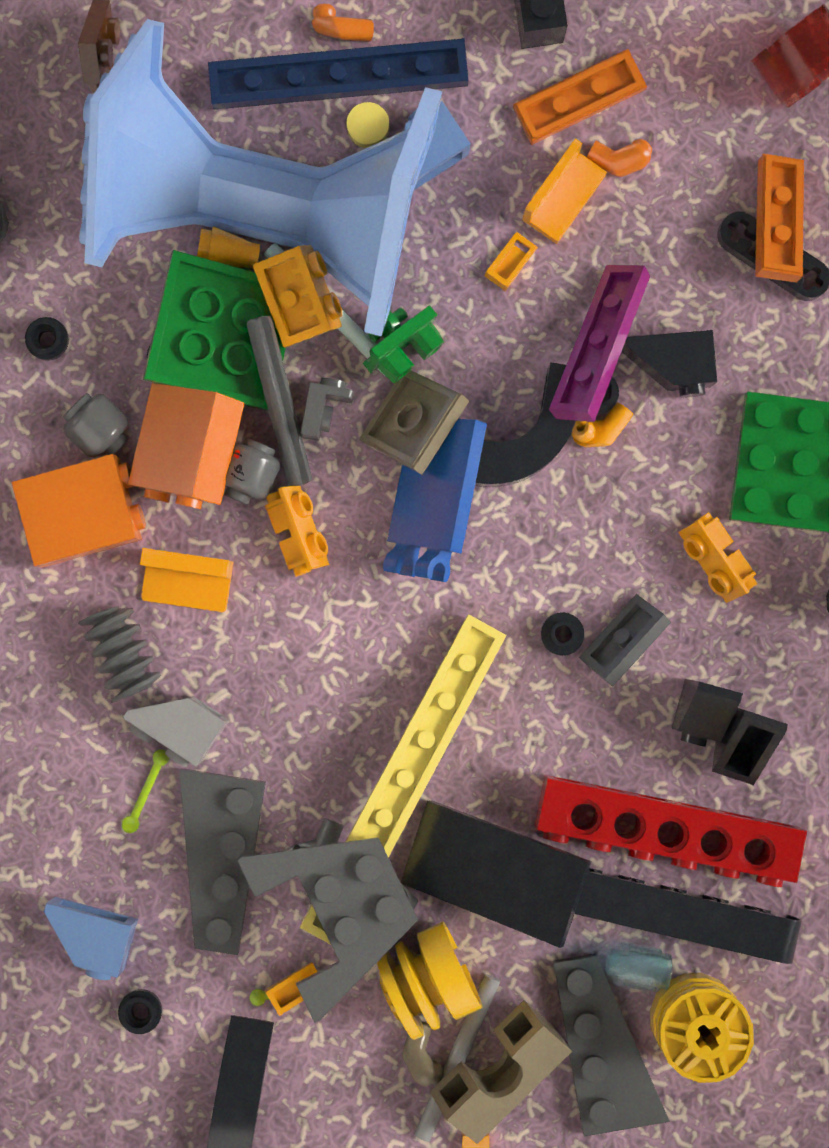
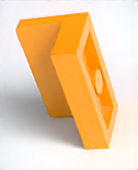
M576 138L528 203L522 218L525 223L555 244H558L607 175L605 170L580 153L583 143Z
M142 548L140 565L146 566L141 594L143 601L217 612L226 611L233 561Z

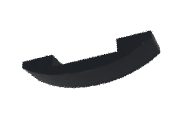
M231 1015L217 1084L207 1148H252L274 1022Z

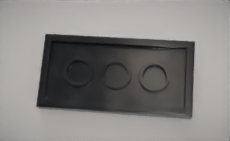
M429 800L426 803L400 883L561 948L564 947L592 861Z

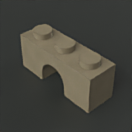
M525 1000L493 1030L504 1046L501 1058L493 1066L484 1070H473L461 1061L430 1091L445 1119L476 1144L497 1126L572 1052L555 1027Z

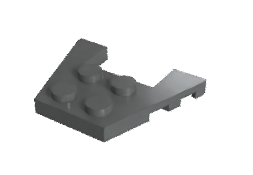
M378 837L249 855L237 859L254 897L298 876L337 956L338 962L296 983L314 1023L320 1021L418 921Z

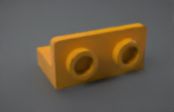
M311 245L297 246L253 264L284 348L342 327L339 319L343 316L341 304L335 293L329 292L324 276L327 275L326 264L319 251H314Z

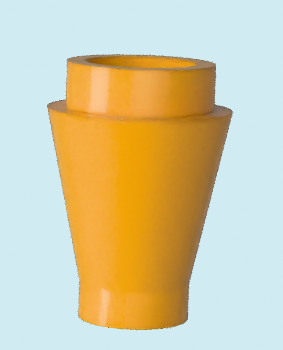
M214 226L212 230L201 228L197 252L198 257L237 268L254 269L253 264L258 263L260 244L250 242Z

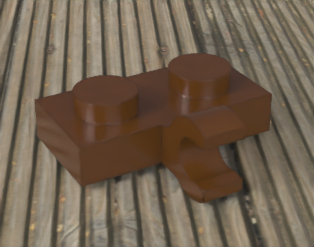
M92 0L78 41L83 83L89 85L92 93H95L99 87L103 73H109L114 65L113 45H118L120 41L119 19L112 17L110 0Z

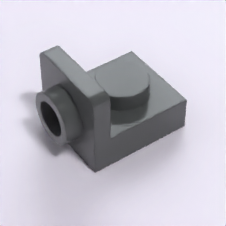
M321 378L320 384L310 382L301 429L302 438L320 441L321 431H330L333 407L326 406L327 399L352 404L354 393L353 390L346 389V382L332 378Z

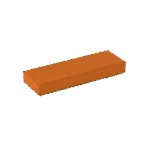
M626 49L513 104V109L530 144L533 145L645 91L647 85L629 49Z
M763 153L758 160L755 277L797 283L803 276L804 160Z

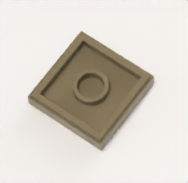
M411 370L393 385L359 440L381 454L423 475L469 400L462 394Z

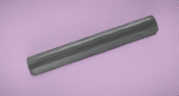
M261 316L247 321V328L287 484L289 486L307 484L312 480V475L272 318L270 316Z

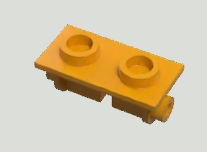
M287 486L278 488L277 492L269 494L266 497L268 504L265 505V509L275 534L289 530L292 536L279 542L288 570H293L295 577L311 572L313 569L330 565L326 556L328 554V545L324 536L315 527L311 516L313 514V504L307 493L302 491L300 486Z
M708 512L694 521L693 524L678 532L684 540L683 545L687 554L699 562L708 576L710 588L714 593L722 596L726 603L749 593V590L758 584L754 579L756 572L751 568L739 549L728 556L723 551L734 541L718 517L713 519Z

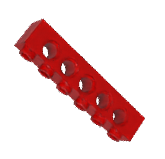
M544 775L534 824L537 830L544 831L542 838L546 840L568 843L569 837L586 840L585 847L603 852H611L612 846L629 849L628 856L647 861H654L655 854L671 857L670 864L691 870H696L698 863L714 866L713 873L739 879L740 872L757 875L756 882L773 887H782L783 881L798 882L807 836L806 830L790 824L550 775ZM579 804H589L594 810L592 820L582 826L574 824L571 819L573 809ZM622 813H633L636 818L634 829L627 834L617 833L614 827L616 818ZM668 821L676 822L678 826L676 838L668 843L660 842L658 839L659 827ZM710 830H717L720 834L719 846L713 851H703L701 848L703 835ZM753 839H760L763 845L761 855L754 860H746L744 856L746 844Z

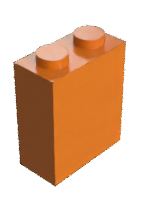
M152 383L128 485L145 489L144 498L169 503L170 497L176 496L175 504L201 510L203 502L221 505L226 484V474L233 455L245 403L218 392Z
M110 454L11 482L35 567H48L142 540L140 530L146 529V522L140 504H132L129 488L135 486L128 485L131 473L128 462L121 464L119 457Z

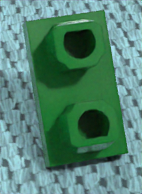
M429 305L401 326L400 323L408 318L406 311L402 307L393 313L390 311L382 333L385 339L370 349V357L363 362V365L370 373L379 369L394 384L398 382L414 367L412 361L402 351L405 347L411 344L422 359L426 360L444 344L443 338L432 324L437 317V313ZM367 333L369 338L373 342H376L378 339L382 337Z

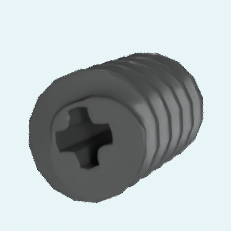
M119 606L109 608L78 622L81 626L93 625V628L85 634V641H100V644L91 651L92 657L107 658L98 667V672L101 674L113 673L114 675L104 684L105 689H120V692L111 700V703L152 687L151 685L161 676L160 672L145 671V668L154 660L153 656H139L138 654L148 644L147 641L132 640L131 638L141 628L140 624L125 623V620L134 612L133 608H119Z

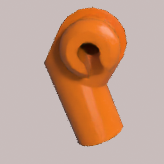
M323 3L314 7V19L311 20V24L318 34L347 41L371 42L374 33L372 19L337 17L336 9L331 4Z
M636 139L632 144L615 151L596 140L586 158L614 176L624 177L647 166L651 159L652 147L646 140Z

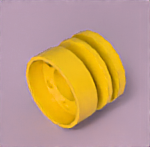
M444 921L417 933L420 955L414 957L409 948L400 941L395 944L400 961L399 965L396 964L389 951L377 962L380 976L379 981L386 1001L395 1018L403 1024L408 1035L413 1040L424 1036L420 1014L424 1015L432 1030L435 1031L440 1028V1019L437 1011V1006L444 1004L455 1020L483 1008L466 964L460 966L454 949L458 947Z
M684 973L668 980L656 993L650 1008V1028L667 1062L681 1076L698 1083L720 1082L735 1075L748 1061L754 1045L753 1023L746 1008L719 979L704 973ZM704 1024L711 1033L707 1038H703L697 1030Z

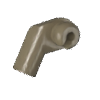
M421 1021L424 1036L413 1040L407 1034L402 1058L416 1083L422 1086L436 1085L443 1077V1068L437 1061L431 1060L426 1051L431 1027L428 1023Z

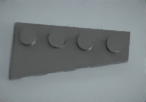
M181 768L179 773L194 948L238 955L249 884L237 859L255 854L266 781Z
M594 953L554 960L553 965L567 1045L572 1050L569 1057L584 1137L670 1122L597 955Z

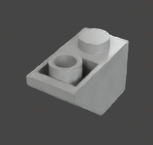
M194 696L130 709L123 716L125 720L131 723L129 730L134 735L148 743H151L153 739L157 740L168 748L165 754L184 767H187L189 763L194 766L199 765L229 722V719Z

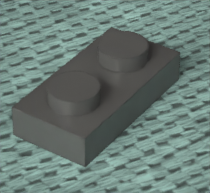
M636 594L579 658L613 687L671 622L661 611Z

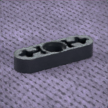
M733 212L720 224L717 231L718 242L724 250L755 270L756 248L753 255L748 253L747 250L753 244L743 238L739 239L737 243L733 242L730 239L732 231L727 227L728 225L736 227L739 223L746 226L744 230L745 236L755 241L757 219L746 212ZM803 250V274H807L811 270L815 271L818 274L815 281L820 285L819 288L812 286L808 290L802 287L804 282L802 277L797 283L775 279L769 280L800 300L812 301L819 298L829 288V269L823 262Z

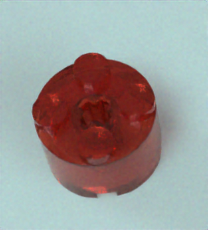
M822 4L818 9H815L780 36L768 49L765 48L751 60L780 103L784 101L788 108L813 91L829 77V10L825 4Z

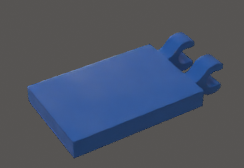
M458 418L423 475L402 465L387 539L388 542L396 543V545L385 556L383 563L384 571L410 577L428 578L440 582L448 581L452 552L462 554L487 423L473 419ZM420 547L427 548L426 552L418 559Z

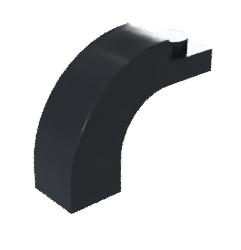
M550 362L546 373L540 415L537 423L529 432L517 439L506 442L484 440L475 486L502 487L524 481L544 469L564 447L576 421L555 419L549 408L565 370V364Z

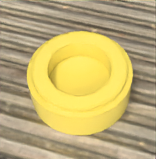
M360 103L350 111L347 117L348 135L360 147L368 148L386 140L389 134V117L386 111L376 103Z

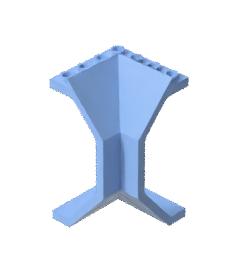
M147 19L137 34H131L127 48L123 53L116 55L112 69L109 73H103L99 87L94 94H88L84 103L85 141L82 149L84 173L80 196L82 224L79 234L80 244L85 245L84 263L102 267L117 241L125 236L191 224L211 228L214 226L227 232L292 248L301 245H311L314 251L317 250L322 255L327 272L368 306L364 332L382 336L390 312L411 199L435 132L443 91L425 87L412 124L408 130L325 167H315L225 145L214 140L165 83L161 72L164 23Z

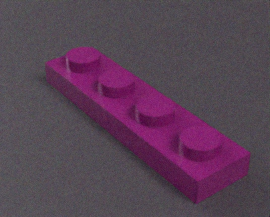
M606 265L549 408L555 419L595 421L650 279V274L645 266Z

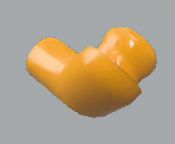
M617 402L604 420H595L594 422L576 421L571 433L573 440L577 445L585 448L609 446L615 441L634 414L624 405Z

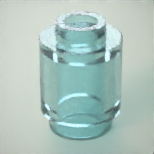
M622 941L618 942L616 949H609L606 959V975L612 976L614 986L656 992L658 988L668 989L672 974L671 954L662 953L661 948Z

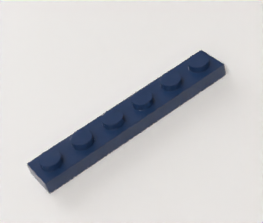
M465 38L208 62L211 104L214 110L424 91L425 87L431 89L467 87L469 81Z

